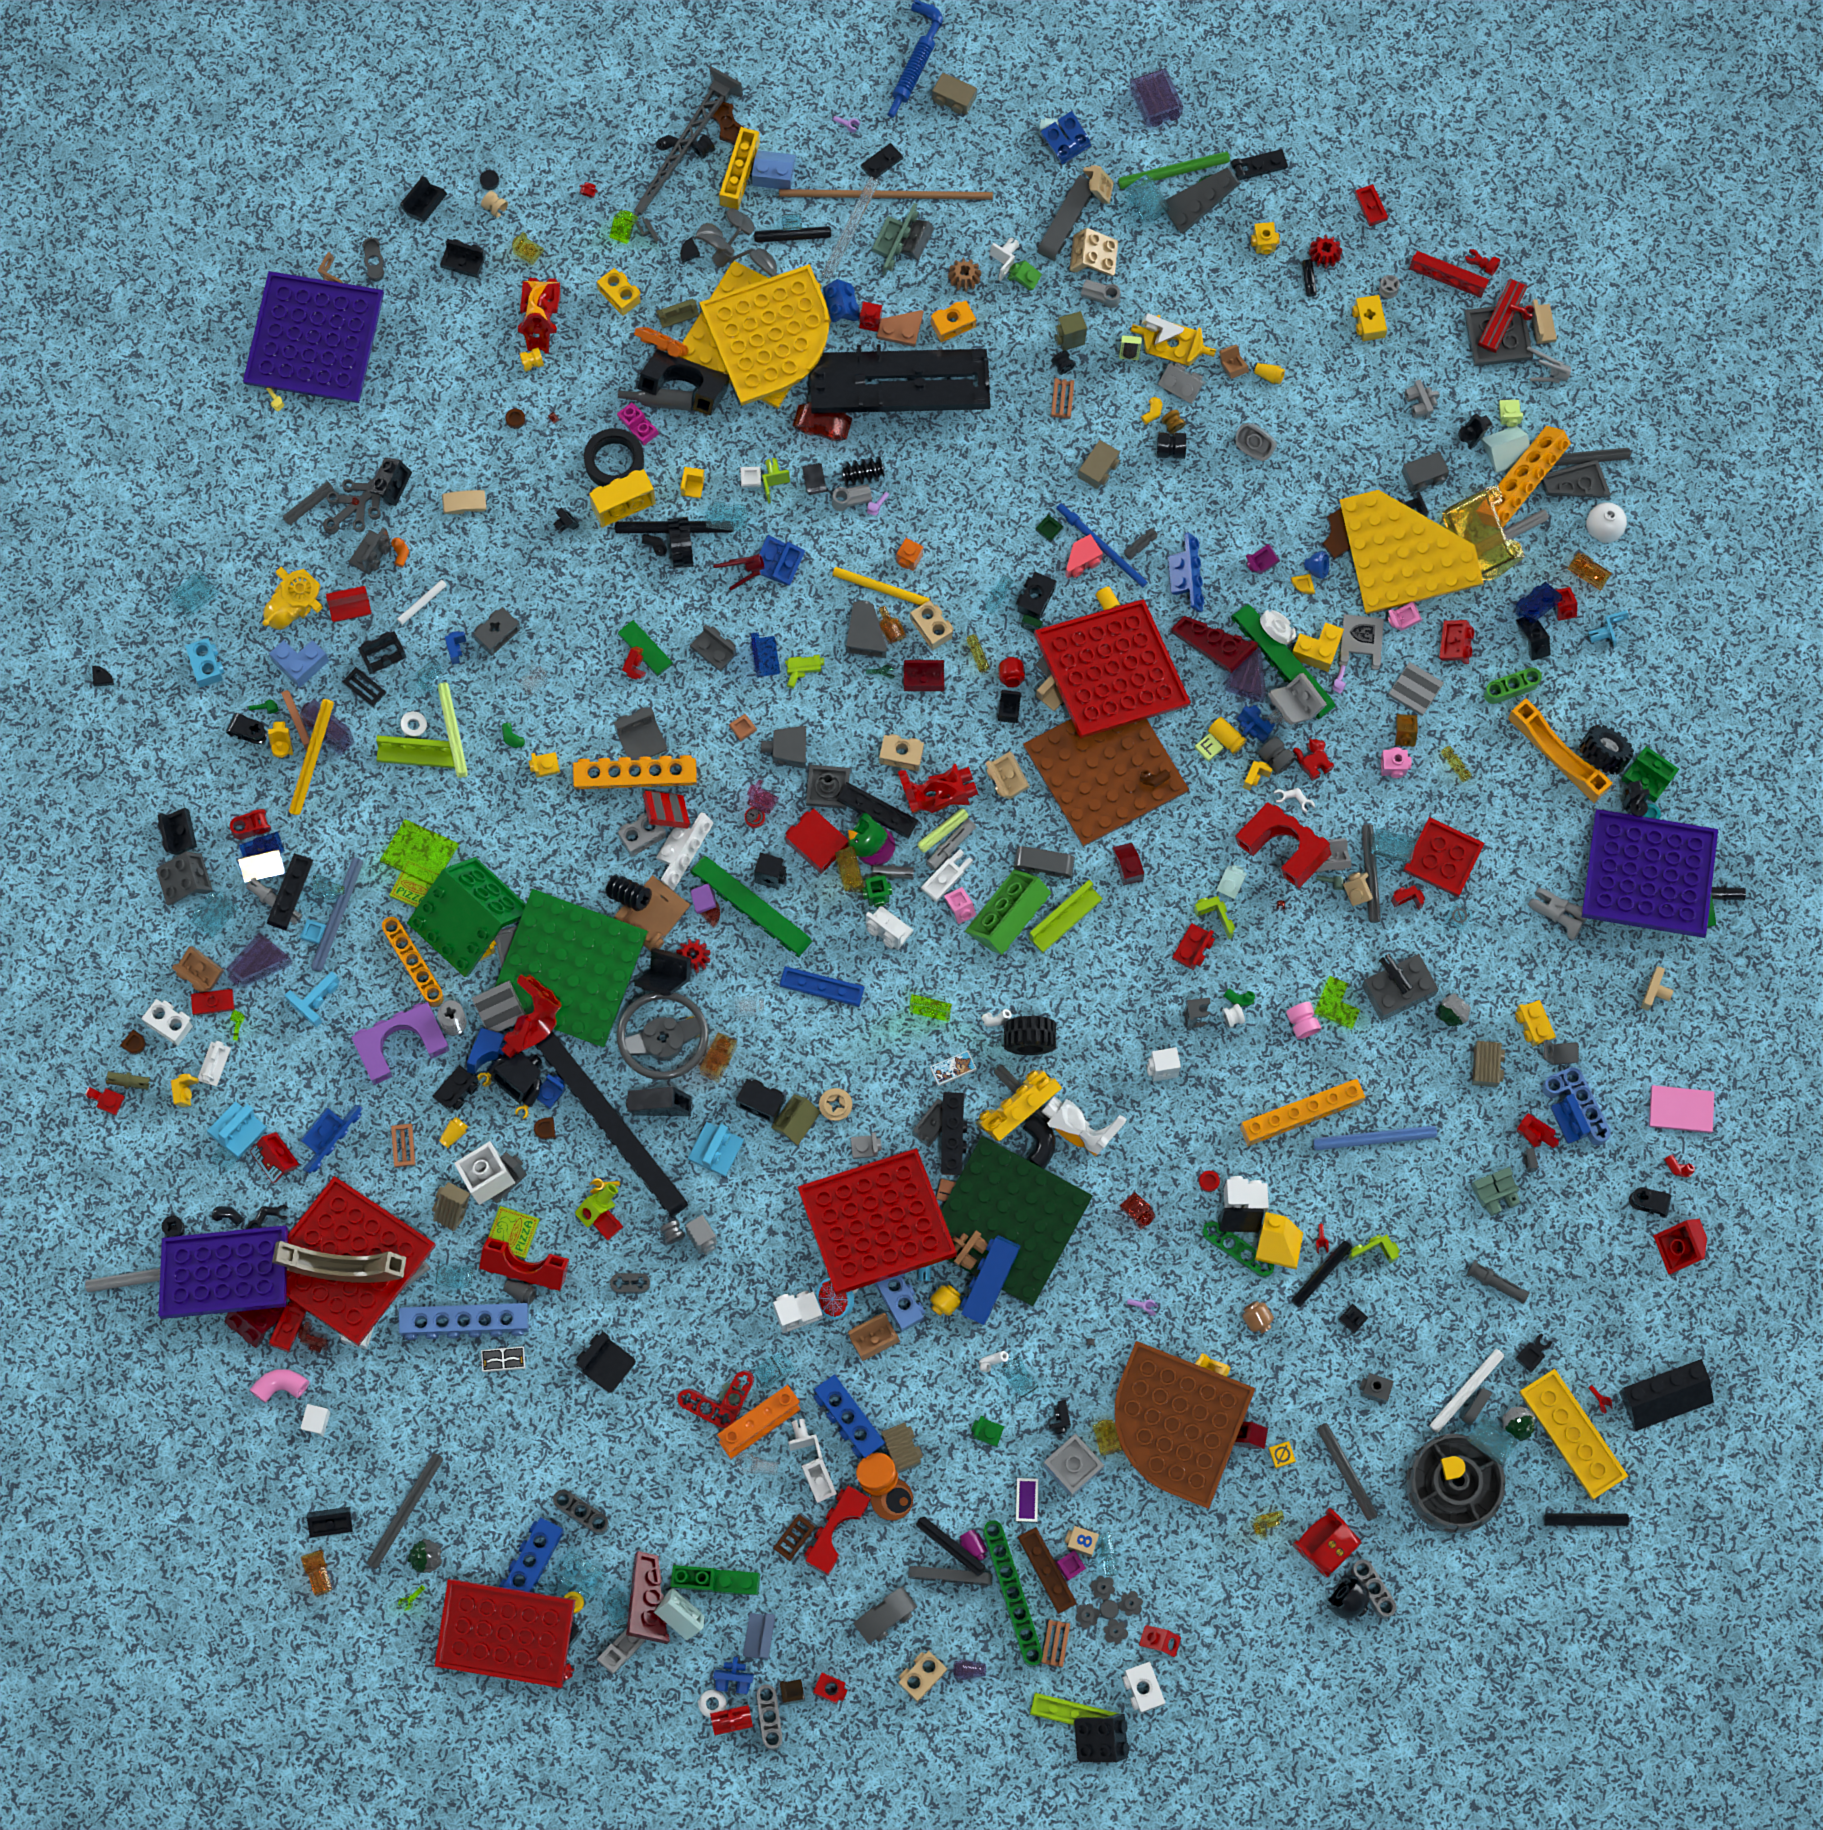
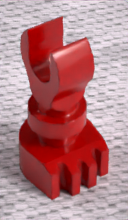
M1470 249L1469 253L1474 255L1475 258L1465 256L1468 264L1479 265L1481 269L1486 268L1485 273L1491 276L1494 275L1500 266L1501 260L1494 256L1488 261V258H1482L1478 251Z

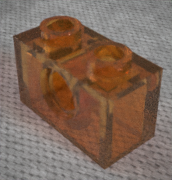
M718 1032L700 1067V1075L719 1083L737 1049V1041Z

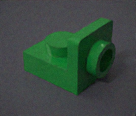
M980 1416L979 1421H974L971 1432L974 1433L973 1439L997 1447L1005 1426Z

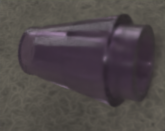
M964 1659L954 1661V1678L962 1681L985 1677L986 1664Z

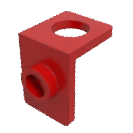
M1145 1625L1139 1646L1158 1650L1171 1657H1176L1181 1636L1166 1629ZM1173 1638L1174 1646L1169 1650L1168 1643Z

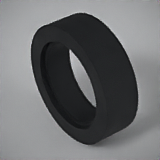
M610 428L598 432L588 441L584 450L586 472L595 484L604 487L609 485L614 479H622L632 471L644 469V453L641 443L632 433L623 429ZM614 443L626 446L634 456L633 463L626 472L619 475H608L597 468L595 457L602 447Z

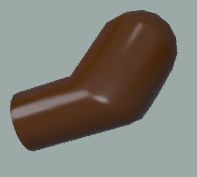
M1166 769L1157 775L1151 774L1148 770H1143L1140 773L1141 782L1153 787H1157L1171 778L1170 773Z

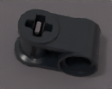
M239 713L233 714L226 729V733L229 736L233 737L234 735L238 737L237 739L253 744H262L266 741L267 732L261 722L247 718Z
M1640 1187L1630 1194L1629 1203L1637 1210L1649 1212L1652 1215L1654 1213L1660 1214V1217H1667L1672 1195ZM1640 1194L1641 1199H1643L1644 1201L1640 1202V1198H1638L1637 1196Z

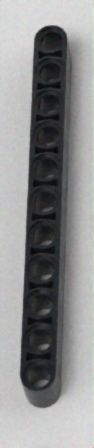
M551 1032L546 1039L536 1044L535 1047L543 1053L542 1056L550 1066L554 1067L557 1075L566 1082L572 1094L576 1098L578 1097L583 1108L588 1114L592 1115L598 1127L604 1130L610 1142L616 1145L618 1152L626 1162L630 1163L636 1175L642 1178L648 1190L652 1194L654 1193L657 1197L656 1200L664 1210L668 1211L669 1216L673 1218L689 1205L685 1198L554 1033Z

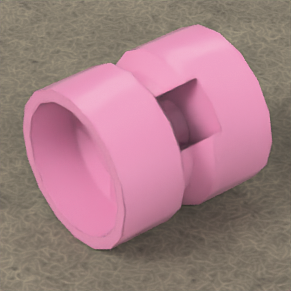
M1311 1002L1298 1004L1286 1011L1291 1024H1295L1293 1031L1297 1039L1309 1037L1322 1029L1318 1018L1313 1017L1314 1009Z

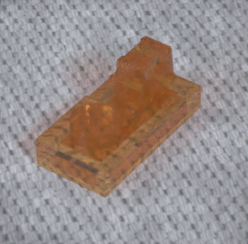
M1579 552L1568 567V570L1600 591L1612 574L1601 565L1593 562V558Z

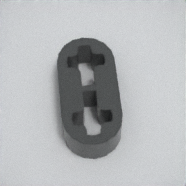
M618 1273L610 1279V1286L618 1294H642L649 1290L650 1279L642 1273ZM618 1278H621L622 1282H629V1285H622L621 1289H618L617 1285L613 1284L618 1281ZM639 1278H643V1281L647 1282V1284L643 1285L642 1289H639L638 1285H631V1282H638Z
M1483 1387L1462 1421L1471 1426L1489 1400L1492 1392Z

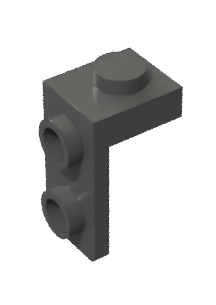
M505 1152L500 1157L507 1166L515 1184L493 1196L491 1199L495 1203H498L527 1175L521 1167L523 1162L516 1155L512 1157Z

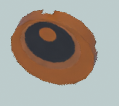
M898 1479L896 1486L887 1494L880 1496L871 1495L873 1511L880 1518L887 1521H897L904 1518L910 1512L913 1505L911 1488L900 1479Z

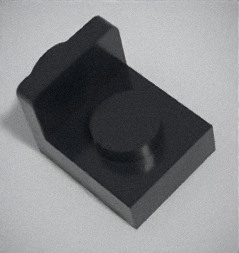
M1066 1400L1057 1401V1407L1054 1408L1056 1421L1060 1420V1423L1049 1425V1432L1054 1431L1055 1434L1066 1433L1067 1429L1071 1427Z

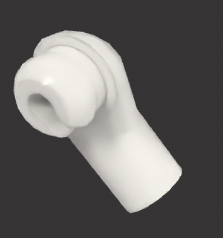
M1001 1351L981 1358L979 1369L982 1372H989L991 1365L1006 1362L1009 1358L1008 1353Z

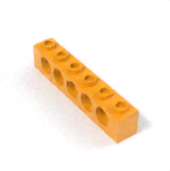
M1545 426L1477 510L1485 525L1502 530L1571 445L1564 430Z
M682 755L680 759H672L671 756H660L658 760H651V757H639V760L621 757L618 758V761H610V758H599L598 762H590V759H578V762H573L574 789L697 785L696 758H692L691 755ZM673 766L681 767L682 771L679 775L670 773ZM634 767L641 770L640 775L637 777L629 774L630 770ZM659 767L661 773L658 776H653L650 774L651 768ZM618 768L620 775L615 778L609 775L610 770ZM598 769L600 775L597 778H591L589 776L590 770Z
M1354 1079L1241 1123L1240 1130L1247 1146H1251L1363 1103L1365 1095L1358 1079Z

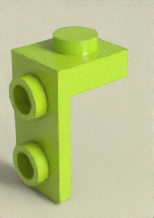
M1218 896L1210 899L1205 897L1198 900L1194 906L1196 917L1216 910L1228 939L1232 938L1235 926L1231 919L1228 920L1226 916L1227 908L1225 903L1220 901Z
M1379 1234L1369 1240L1370 1243L1364 1247L1360 1244L1351 1249L1352 1253L1348 1257L1351 1261L1380 1246L1388 1262L1391 1264L1398 1260L1400 1250L1395 1242H1391L1387 1234L1382 1237Z

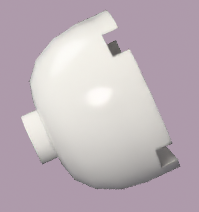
M1604 502L1598 504L1590 511L1586 520V528L1589 534L1603 543L1617 541L1627 527V517L1624 510L1613 503Z

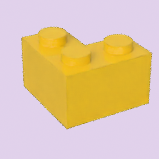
M1325 622L1319 640L1299 633L1292 653L1301 663L1329 672L1344 629Z

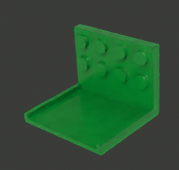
M476 857L444 868L407 924L460 974L467 977L471 974L503 927L520 921L526 903Z

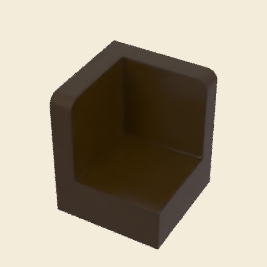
M801 1679L788 1682L779 1681L783 1705L805 1701Z

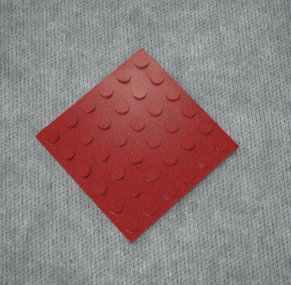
M1144 599L1051 625L1034 632L1037 643L1080 739L1185 708L1191 704Z
M917 1148L797 1187L836 1296L957 1257L955 1246Z
M334 1176L290 1231L288 1243L312 1251L344 1256H370L389 1251L406 1257L403 1278L386 1282L357 1283L315 1278L287 1271L286 1298L359 1347L436 1247V1244Z

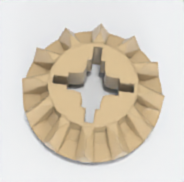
M832 1088L821 1096L819 1109L822 1115L830 1121H840L847 1118L852 1111V1099L846 1091ZM839 1097V1105L842 1107L837 1108L833 1112L830 1103H834Z

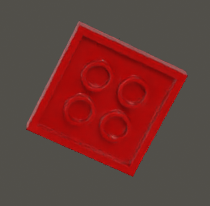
M1429 817L1403 872L1459 898L1485 843Z

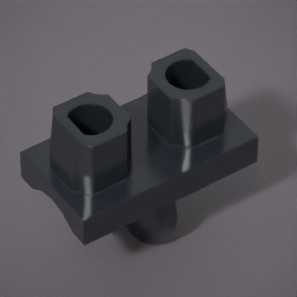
M1476 413L1465 426L1460 428L1458 436L1462 442L1468 443L1469 449H1472L1493 424L1487 415L1480 417Z
M1640 780L1631 782L1627 785L1628 789L1624 790L1626 799L1622 805L1624 810L1630 807V812L1634 816L1642 817L1648 811L1646 800L1650 795L1649 788L1643 790Z

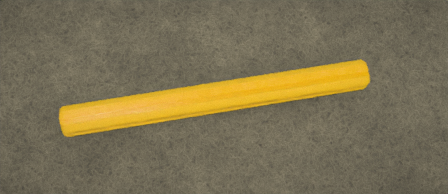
M323 699L320 705L289 808V813L293 815H300L334 705V702L329 699Z

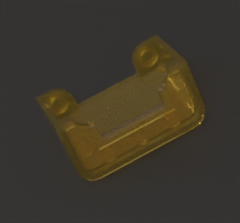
M1489 486L1448 507L1443 512V519L1447 529L1475 545L1483 580L1500 577L1525 558L1521 544L1515 540L1506 539L1494 506L1502 501L1499 486Z

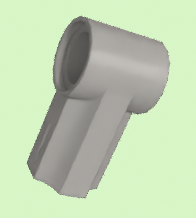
M1086 279L1082 287L1081 297L1104 303L1108 308H1115L1120 303V288L1115 284L1104 285ZM1108 295H1115L1116 297H1114V298H1109V297H1107V296H1108Z
M868 484L847 489L839 487L834 490L832 495V507L837 511H844L851 506L872 502L871 490ZM842 497L845 501H838L836 498Z

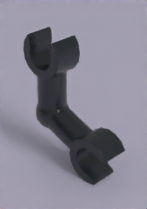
M280 1205L278 1208L262 1206L255 1220L249 1222L248 1229L253 1224H258L259 1228H262L261 1224L267 1215L287 1219V1216L280 1215V1210L289 1208L286 1205Z

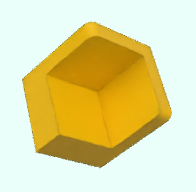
M684 467L680 488L681 496L701 498L705 479L703 469Z

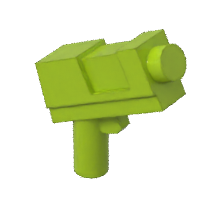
M813 655V657L802 658L800 656L788 658L785 664L788 667L787 675H790L786 686L794 689L798 678H804L805 673L821 672V666L825 665L824 657L820 658V655Z

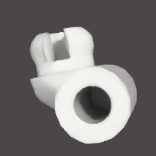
M1004 1009L995 1017L988 1012L981 1019L987 1027L999 1026L1011 1018L1012 1014L1008 1009Z

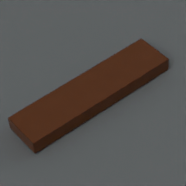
M1037 1527L1018 1536L1017 1538L1057 1613L1060 1614L1077 1605Z

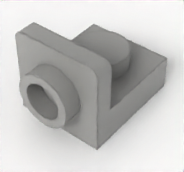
M876 1132L870 1136L851 1137L853 1159L878 1157V1151L882 1150L881 1139L876 1138Z

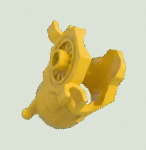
M280 567L275 573L283 581L274 590L275 593L271 596V600L264 607L263 616L265 620H263L262 624L264 626L269 625L276 630H282L299 617L304 619L311 611V608L318 613L323 609L322 605L316 600L321 585L305 569L288 574Z

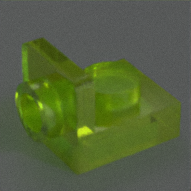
M627 210L619 211L614 216L609 237L628 244L633 226L638 221V216L633 215L632 212Z

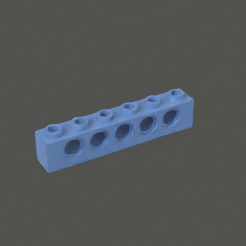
M527 1303L399 1308V1334L405 1340H416L417 1336H426V1339H438L439 1335H447V1338H460V1334H469L471 1338L481 1337V1334L490 1333L491 1337H501L503 1333H511L512 1336H523L524 1332H529V1306ZM483 1317H490L491 1322L487 1326L480 1325L481 1319ZM503 1317H512V1322L509 1325H503L501 1323ZM446 1318L448 1319L447 1326L443 1328L438 1327V1321ZM469 1318L470 1322L467 1326H459L460 1319ZM418 1320H427L426 1326L424 1328H417L416 1323Z

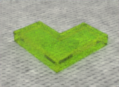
M1329 976L1314 1014L1353 1029L1360 1009L1341 1002L1349 983Z

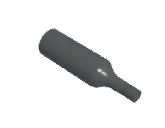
M660 389L655 396L642 390L638 392L619 390L618 398L637 400L646 407L692 411L693 391Z

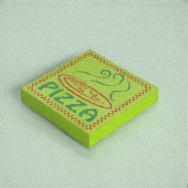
M407 860L389 896L417 908L440 873Z
M500 1206L488 1237L509 1242L513 1254L526 1259L540 1219Z

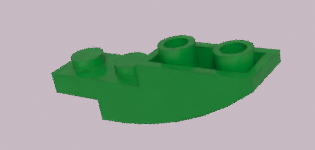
M673 1565L670 1587L721 1594L758 1596L761 1574Z

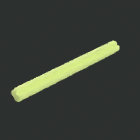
M446 682L439 683L438 692L456 775L458 778L467 777V767L449 684Z

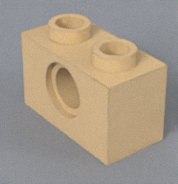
M895 734L884 735L879 764L919 772L924 743L915 738L907 740ZM905 749L907 753L900 755L897 753V750Z

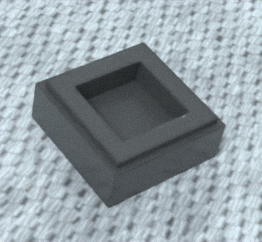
M1534 1147L1527 1148L1523 1153L1527 1172H1536L1539 1166Z

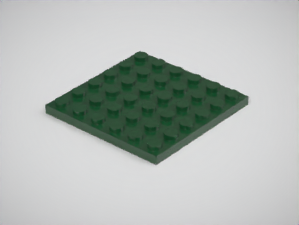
M981 1136L941 1212L951 1239L953 1236L959 1239L965 1233L968 1238L964 1243L967 1244L977 1230L981 1233V1238L989 1243L991 1238L995 1240L999 1235L1021 1246L1001 1290L1033 1307L1093 1195ZM960 1248L957 1252V1256L962 1251V1248ZM973 1248L969 1255L977 1260L972 1270L966 1269L961 1265L960 1268L978 1277L980 1270L977 1269L982 1258L986 1259L989 1251L985 1250L981 1254ZM957 1257L947 1259V1261L954 1264V1260Z

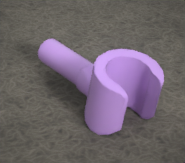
M837 116L833 118L834 121L846 126L848 131L852 133L856 132V128L852 127L851 124L856 126L860 124L859 120L855 118L850 121Z
M885 492L877 503L869 502L867 513L876 516L880 506L889 494Z
M1341 665L1339 674L1332 687L1334 691L1340 694L1346 686V683L1341 681L1346 668L1344 665Z
M1128 1299L1127 1301L1129 1305L1143 1308L1150 1316L1156 1315L1150 1309L1153 1306L1158 1307L1153 1300L1139 1302Z

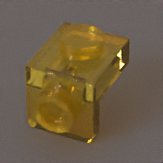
M1101 1420L1092 1426L1096 1434L1101 1456L1122 1451L1113 1420Z

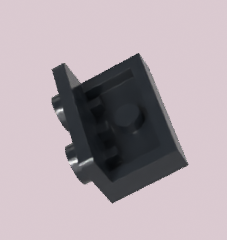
M422 176L400 205L407 216L425 223L447 193L443 188L430 184L428 179Z
M447 239L440 267L478 278L485 261L484 250L478 245H467L457 239Z
M182 808L169 815L163 813L157 815L158 827L163 839L162 846L167 853L179 855L197 847L189 809Z

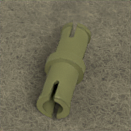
M107 1072L106 1078L108 1080H106V1084L124 1086L125 1089L132 1087L149 1090L150 1077L136 1076L130 1072L126 1074Z

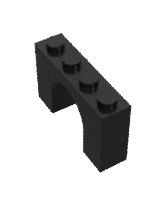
M657 349L641 371L637 389L656 396L666 382L680 380L691 383L698 388L693 410L711 416L726 394L730 378L727 374L680 357L671 356L667 352Z

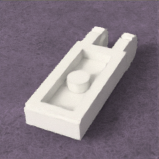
M961 849L950 859L948 858L921 887V890L935 902L964 874V871L973 863V860L968 858L960 867L955 864L964 854Z

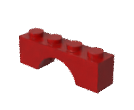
M488 1237L482 1248L479 1269L560 1291L566 1279L569 1259L548 1254L540 1262H525L513 1254L509 1242Z
M850 1486L846 1490L842 1489L836 1498L839 1503L835 1509L831 1507L825 1518L828 1520L826 1526L819 1528L815 1535V1538L818 1540L814 1547L809 1546L804 1555L807 1558V1565L829 1576L839 1558V1554L832 1544L834 1530L840 1523L846 1520H860L871 1501L870 1497Z

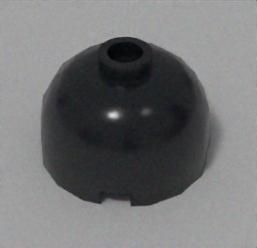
M1356 1575L1349 1577L1350 1582L1347 1584L1342 1582L1328 1600L1331 1605H1327V1608L1342 1619L1361 1617L1368 1610L1369 1590Z

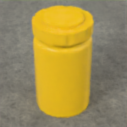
M1222 716L1208 729V732L1230 750L1232 754L1237 753L1247 741Z

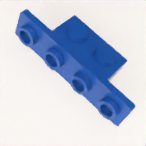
M1188 532L1185 533L1186 551L1168 556L1171 593L1179 595L1190 592L1191 607L1197 612H1203L1204 597L1201 591L1203 580L1200 576L1201 560L1198 557L1199 541Z
M354 1105L343 1120L329 1108H326L300 1139L303 1144L315 1153L303 1168L304 1172L310 1174L320 1168L322 1165L320 1161L325 1155L328 1156L335 1149L334 1144L336 1141L344 1138L348 1133L347 1128L349 1125L355 1123L362 1114L360 1112L363 1108L360 1105Z

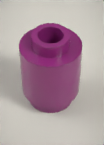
M974 1529L959 1537L961 1547L976 1559L982 1561L986 1558L985 1554L988 1550L980 1534L976 1533Z

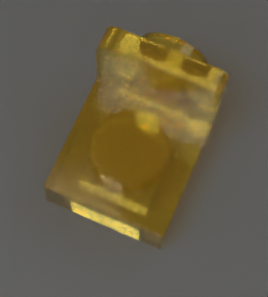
M522 232L520 236H516L512 242L514 255L531 265H534L544 252V248L529 240L525 232Z
M1280 1510L1257 1516L1255 1518L1256 1522L1253 1523L1255 1534L1260 1535L1261 1539H1265L1267 1534L1264 1525H1267L1268 1528L1279 1526L1280 1521L1284 1519L1283 1511Z

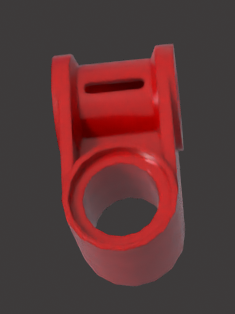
M258 809L248 814L234 817L229 824L233 837L242 840L270 832L271 826L268 825L265 817L266 810ZM239 825L245 827L242 831L235 830Z

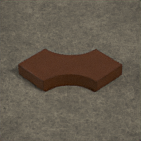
M723 101L712 119L720 127L719 139L735 145L740 128H744V126L737 123L733 117L734 105Z
M1341 508L1327 517L1330 525V535L1322 544L1333 560L1350 550Z

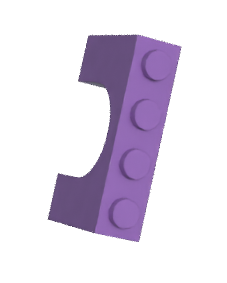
M423 1002L418 1003L407 1012H398L393 1015L392 1019L387 1021H378L374 1024V1027L368 1030L361 1029L351 1037L373 1085L393 1077L383 1056V1045L388 1036L396 1031L410 1030L416 1033L422 1039L431 1059L450 1051L428 1002L425 1004Z

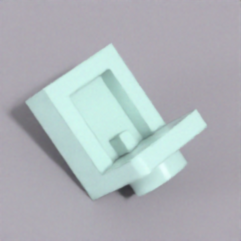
M1229 865L1224 872L1217 891L1235 899L1247 873L1238 865Z

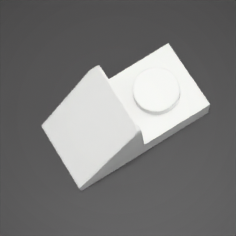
M1149 313L1143 317L1141 323L1146 325L1145 328L1150 331H1159L1154 345L1171 339L1184 330V328Z
M821 1457L802 1466L803 1474L817 1503L837 1494Z

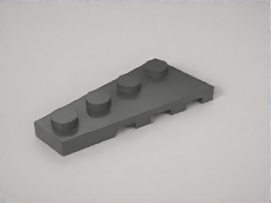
M1227 167L1160 202V204L1179 232L1185 233L1241 183L1231 168Z

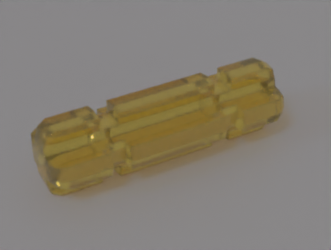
M976 634L969 635L966 641L968 646H971L970 651L975 663H977V668L979 672H985L989 670V664L978 642V637Z
M1445 747L1441 751L1443 757L1448 759V764L1456 774H1459L1458 777L1462 782L1468 781L1472 774L1468 769H1465L1466 766L1458 755L1454 754L1455 751L1452 747Z

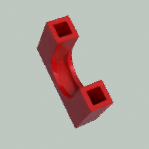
M1267 802L1235 835L1237 844L1247 853L1254 856L1270 839L1276 836L1287 835L1298 840L1300 843L1298 850L1281 867L1283 877L1300 889L1332 855L1330 843L1324 837L1319 838L1308 826L1303 827L1295 817L1287 816L1279 806H1273Z

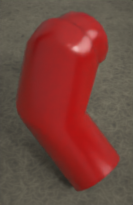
M1673 1154L1664 1159L1675 1176L1687 1178L1691 1177L1695 1172V1167L1692 1164H1679Z

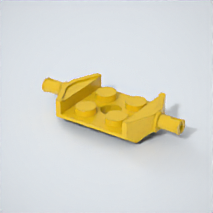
M1134 324L1131 327L1130 332L1142 335L1145 353L1190 366L1199 356H1202V353L1212 357L1216 353V349L1203 345L1202 330L1199 327L1198 330L1178 325L1184 328V330L1179 335L1171 338L1178 342L1176 347L1168 345L1167 342L1170 339L1154 345L1159 333L1158 330L1153 332L1145 327Z

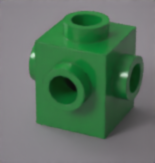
M886 875L872 876L865 879V887L862 888L864 900L868 899L869 906L881 907L889 903V895H893L891 883H887Z

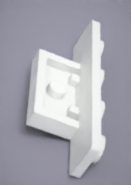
M701 812L692 828L674 827L656 857L658 861L669 865L661 881L671 890H674L713 825V821L705 813Z

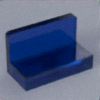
M759 632L751 633L756 677L780 674L775 637L759 638Z

